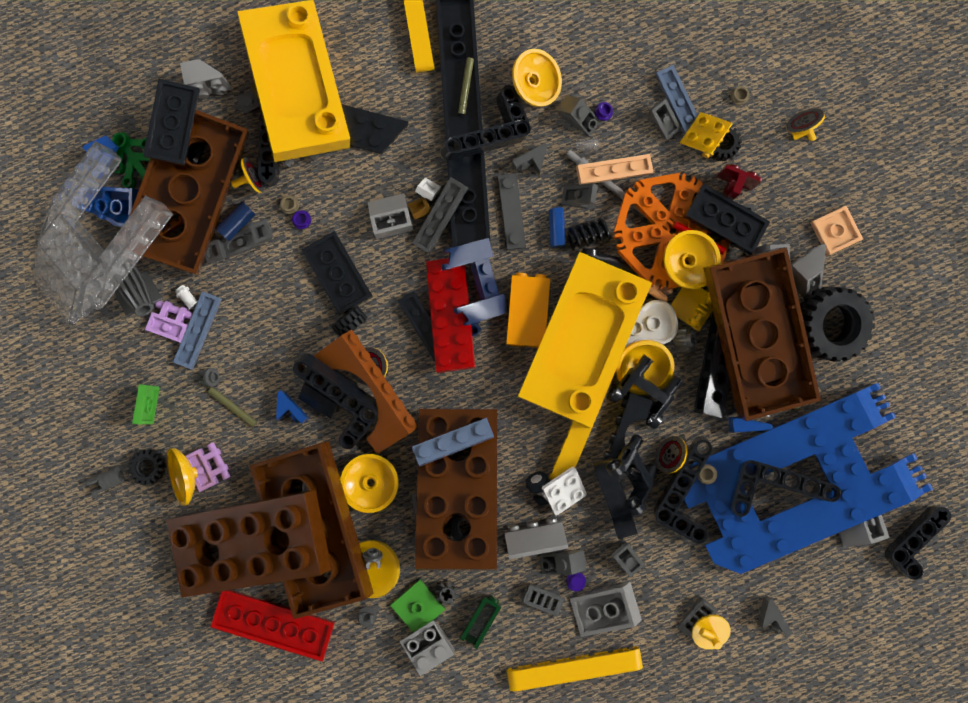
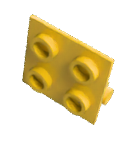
M700 112L680 141V144L702 151V155L708 159L714 155L713 152L716 147L720 146L719 143H722L724 136L729 133V128L733 123Z
M682 287L671 303L677 318L698 332L713 311L710 295L702 288L687 289Z

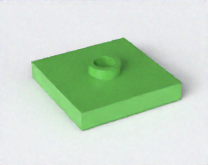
M139 384L132 424H154L159 386Z
M421 579L390 605L412 632L434 620L446 609L440 601L436 600L435 595Z

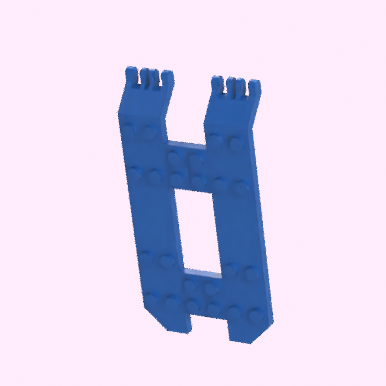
M879 383L709 456L705 465H711L716 469V480L711 484H703L697 477L684 501L688 509L705 501L708 504L723 536L705 544L714 564L743 574L908 504L924 493L933 490L929 483L919 488L916 484L917 481L927 477L925 473L912 477V474L923 470L922 466L918 465L909 470L906 465L917 460L915 453L907 455L889 466L870 474L855 445L853 437L896 418L894 412L887 413L883 417L879 412L880 409L889 407V402L879 406L875 405V403L886 399L885 395L882 394L875 399H872L870 392H875L881 388ZM815 455L827 482L837 485L841 490V497L835 502L812 498L759 521L752 505L749 513L743 517L732 514L729 509L740 465L747 460L758 461L782 469ZM697 462L689 465V467H695ZM751 463L745 467L747 474L751 475L755 471V467ZM768 469L765 475H768L773 471L771 469ZM687 477L684 478V481H683L682 484H684V483L687 482V479H688ZM746 482L742 483L740 486V490L743 494H746L745 489L743 487V485L747 484ZM831 488V491L826 492L825 494L828 498H831L834 494V491ZM737 502L735 504V511L740 513L744 510V504Z

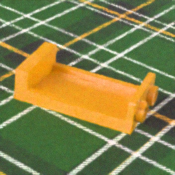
M526 273L512 275L506 345L539 347L547 328L550 278H546V275L535 274V277H528Z

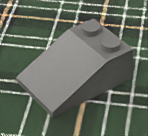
M631 582L613 585L570 598L581 637L635 627L642 621Z

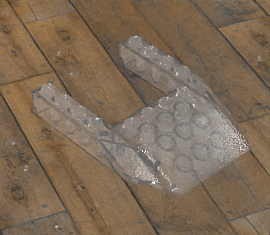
M96 141L88 149L87 153L76 165V168L50 202L37 243L31 277L68 325L78 322L80 318L87 317L89 312L95 309L99 310L105 306L121 282H123L173 215L163 203L145 195L107 248L103 250L78 219L122 159L112 149Z

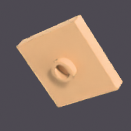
M847 206L810 222L821 245L823 243L826 245L827 256L863 240Z

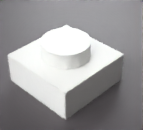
M424 178L417 186L415 192L432 201L440 192L441 186Z

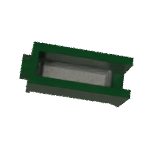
M492 595L488 597L483 596L460 635L462 641L465 639L472 643L475 649H478L501 609V605L498 604L500 600Z

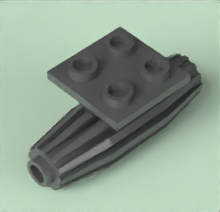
M113 247L106 252L105 261L109 275L115 285L112 290L127 318L134 314L137 316L148 315L153 311L154 304L163 300L147 270L140 273L133 260L120 248Z

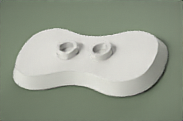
M653 300L643 305L625 348L640 340H654L661 344H666L673 340L678 332V320L673 307L662 300Z

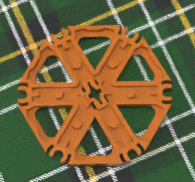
M680 173L641 179L633 186L637 192L629 188L623 196L612 233H617L613 236V239L621 240V244H617L615 249L624 248L623 250H618L617 253L641 278L652 282V287L656 281H659L661 290L665 286V290L681 287L670 279L665 270L663 260L668 242L675 235L681 233L676 230L675 233L670 234L669 231L673 229L674 222L677 221L692 230L701 231L707 235L712 234L684 218L691 206L694 194L698 193L703 185L694 176L690 182H687L685 180V173L680 177V180ZM672 183L675 186L668 210L651 193L652 186ZM634 204L652 225L628 228L625 225V220L630 205ZM721 239L720 245L726 248L723 255L720 254L722 263L725 260L729 243ZM658 244L652 268L647 269L633 255L632 251L635 248Z

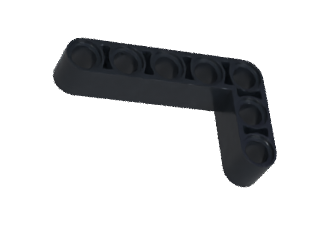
M505 85L496 97L504 124L448 138L441 148V155L444 159L455 160L517 144L527 137L531 131V126L520 96L514 86ZM466 142H469L472 147L468 146ZM448 146L454 148L455 151H451Z
M309 353L302 354L293 365L294 374L354 415L339 437V444L342 448L352 449L378 415L376 399Z
M698 436L692 441L683 467L673 474L654 508L657 522L698 544L704 543L708 538V532L704 524L681 512L679 508L712 452L711 443L703 436ZM700 443H707L705 450H697V446ZM690 460H697L695 467L687 466ZM685 476L688 478L686 483H678L680 477ZM672 493L678 494L677 499L673 501L669 500L668 496ZM662 510L668 511V515L665 517H660L658 514ZM680 519L686 521L683 526H677L676 522ZM696 529L703 530L700 535H693Z
M747 460L740 465L729 509L736 516H746L750 511L758 481L828 502L839 500L841 490L837 485L758 461ZM749 463L755 467V471L751 475L747 474L745 470L746 465ZM768 469L774 472V478L770 481L765 477ZM788 475H791L794 479L792 486H787L785 483V478ZM808 481H811L814 485V489L811 492H807L805 489V484ZM744 482L750 487L749 492L743 494L740 490V486ZM828 487H831L834 491L831 498H828L825 494ZM737 502L744 504V510L740 513L735 511V504Z

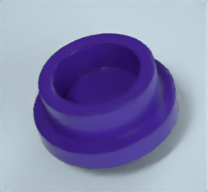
M602 102L595 107L594 114L599 120L608 121L613 115V108L609 103Z
M304 210L297 211L292 217V223L298 229H306L311 224V216Z
M579 572L568 575L566 583L572 591H580L586 585V578Z

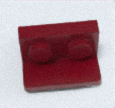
M726 164L716 176L719 179L730 182L725 185L723 194L732 200L740 195L742 188L751 191L763 179L757 173L743 171L734 164Z

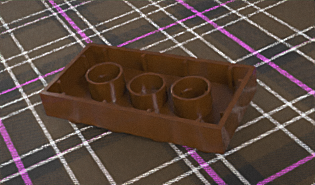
M196 110L189 146L194 143L206 144L210 150V158L200 165L190 163L187 158L185 166L150 159L118 248L198 276L228 195L231 181H233L249 136L248 129ZM169 214L180 215L185 225L183 232L173 238L163 236L164 234L160 229L161 220Z
M419 409L418 444L485 418L489 422L494 438L471 446V453L462 461H453L446 456L420 467L418 465L416 570L497 571V409ZM454 516L462 517L471 526L470 533L459 542L452 541L443 532L444 525Z
M329 441L249 465L259 500L293 494L292 487L297 479L306 484L308 491L316 490L332 567L329 579L320 575L283 581L293 619L366 600L373 595V588L365 561L363 560L362 551ZM277 529V541L283 548L287 549L289 546L288 535L286 532Z
M316 490L195 512L166 520L182 598L320 576L332 569ZM277 529L287 533L289 538L287 549L278 543L276 538ZM209 543L217 545L219 549L218 560L212 557L209 551Z

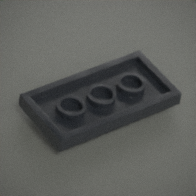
M158 79L143 155L145 158L185 166L200 88Z
M706 184L700 187L684 217L749 255L754 254L770 223L767 219Z
M335 231L302 249L340 316L373 297Z

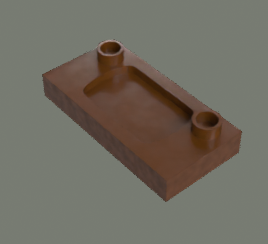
M787 247L775 248L703 267L738 417L749 421L821 401Z

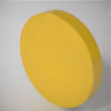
M363 541L359 543L362 555L370 548H376L383 554L380 560L381 567L377 568L376 562H371L369 565L370 569L367 570L374 592L369 598L382 597L390 592L398 582L400 576L398 557L390 546L381 541Z

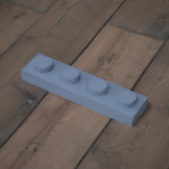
M674 65L656 72L655 76L685 135L698 115Z
M202 291L174 358V363L193 370L221 303V298Z
M487 418L412 446V449L420 467L492 439L494 435Z

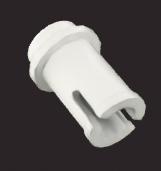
M182 285L176 289V297L180 298L189 310H192L198 301L189 292V287Z

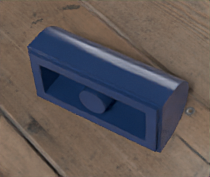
M241 201L215 229L230 241L256 214Z

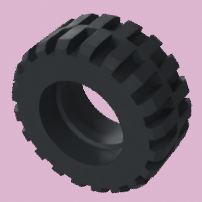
M822 287L821 289L813 290L811 292L812 295L807 294L803 298L804 303L799 304L811 356L840 362L841 360H851L852 356L856 357L861 353V349H866L868 346L867 341L871 340L873 336L871 331L875 329V323L872 322V319L875 317L874 312L870 311L872 308L870 303L865 301L866 299L862 294H858L853 289L843 287ZM837 306L843 313L844 327L836 339L828 341L823 332V321L828 311Z

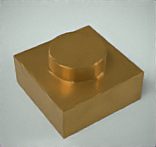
M424 197L407 204L414 220L422 218L431 212V208Z

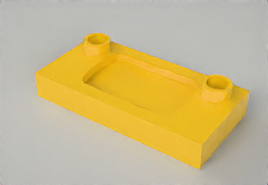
M314 0L237 11L274 162L350 148V136Z
M579 252L517 397L591 428L652 282Z

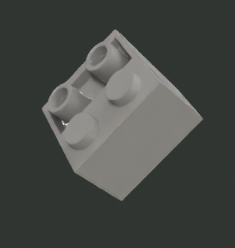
M200 59L180 63L184 84L200 88L199 99H206L211 94L224 95L227 91L232 90V86L222 73Z
M404 193L368 202L370 220L376 239L413 230Z
M824 243L819 247L812 248L806 256L796 259L792 264L796 290L803 297L807 294L812 295L811 292L813 290L821 289L826 253V245Z
M882 515L839 532L843 547L873 544L890 538Z
M434 620L400 640L402 647L420 676L452 657L455 652L445 632Z

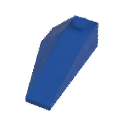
M70 185V204L86 212H91L97 215L98 218L111 222L114 226L126 227L139 189Z

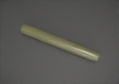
M470 57L466 59L458 108L459 115H465L474 63V59Z
M214 387L209 389L208 393L252 428L257 424L255 419Z

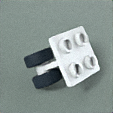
M575 467L569 468L551 481L547 474L541 471L531 474L526 480L528 490L532 493H537V495L533 496L534 501L538 505L549 504L556 516L587 495Z

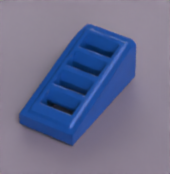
M728 417L729 432L731 433L773 429V425L754 420L745 421L739 417Z

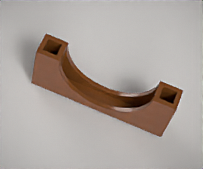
M352 330L341 335L314 355V357L332 369L346 370L357 375L371 389L378 406V421L374 431L366 439L377 454L406 437L418 427L414 418L408 413L403 402L395 394L392 386L387 382L381 370L376 366L370 354L365 350L358 336Z

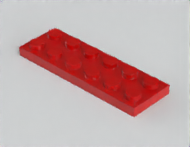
M449 258L426 261L437 373L476 368L471 324L464 326L463 323L468 320L463 312L455 314L453 310L454 308L469 304L466 267L462 265L442 271V264H448Z
M226 590L221 592L211 628L323 662L335 621L312 614L293 619L289 607L237 591Z

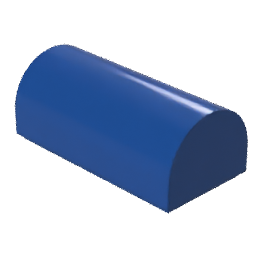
M562 207L549 209L550 248L553 249L566 247L565 219Z

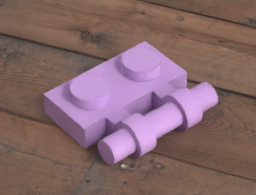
M168 301L157 302L155 306L160 308L161 311L159 314L151 313L145 330L181 343L188 327L183 321L185 318L191 320L193 312L188 311V308L185 307L179 308ZM169 312L177 315L175 320L167 317Z
M214 442L207 445L210 451L207 454L201 448L186 455L192 467H195L198 477L195 478V484L199 492L218 484L219 482L216 478L218 474H221L223 480L231 477L227 464H224L220 456L222 453L219 448H216ZM212 458L217 466L214 470L208 461Z

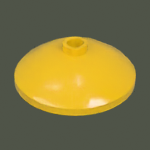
M529 49L521 53L515 60L512 69V80L518 95L526 103L535 107L547 106L554 102L562 86L561 72L556 61L548 53L539 49Z
M687 230L675 235L668 242L663 260L665 270L674 283L683 288L697 289L707 285L703 267L721 263V256L718 246L710 236L701 231ZM686 258L689 260L688 265L685 263Z
M640 340L627 346L616 368L619 382L628 370L634 368L642 355L645 354L654 362L644 373V378L660 389L664 388L674 372V359L668 348L654 340ZM635 384L629 389L634 394L648 395L647 392Z
M170 448L167 451V467L171 485L180 505L185 506L192 500L195 491V478L198 477L195 467H192L190 461L182 452L176 448Z
M364 454L352 459L345 466L340 478L347 504L363 513L378 512L389 506L396 497L399 487L398 474L394 466L386 458L376 454ZM369 479L374 480L373 486L368 485L367 482Z

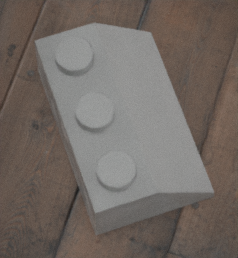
M557 518L547 519L546 523L539 525L538 522L527 523V527L519 528V525L507 527L508 531H504L509 560L568 549L563 523L561 520L557 521Z

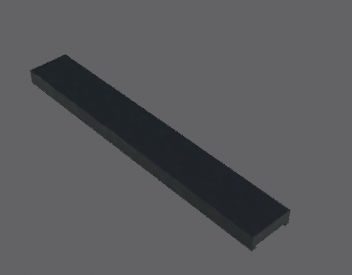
M436 0L445 140L452 136L483 129L474 0ZM470 57L474 59L466 112L465 115H459L458 108L466 59ZM466 142L468 146L472 147L469 142ZM448 146L451 151H455L454 148ZM484 152L455 160H447L448 181L452 177L468 187L451 217L453 247L489 238L490 241Z

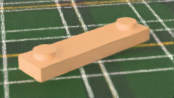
M650 154L576 166L579 185L653 173Z

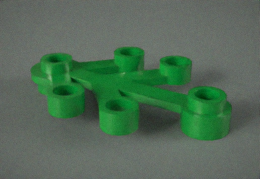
M120 132L116 133L112 138V141L119 147L112 170L119 175L125 173L122 185L132 189L136 185V181L133 179L134 167L143 180L146 169L141 161L149 162L150 158H145L143 156L144 153L134 152L131 147H141L145 150L147 138L142 140L131 139L127 133ZM124 154L128 157L126 166L122 164Z

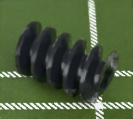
M598 218L597 222L591 220L590 225L587 222L583 223V228L578 224L575 229L573 227L568 229V238L573 251H575V245L582 249L583 242L588 247L589 240L596 244V238H599L601 242H604V236L608 240L611 239L609 228L602 218Z

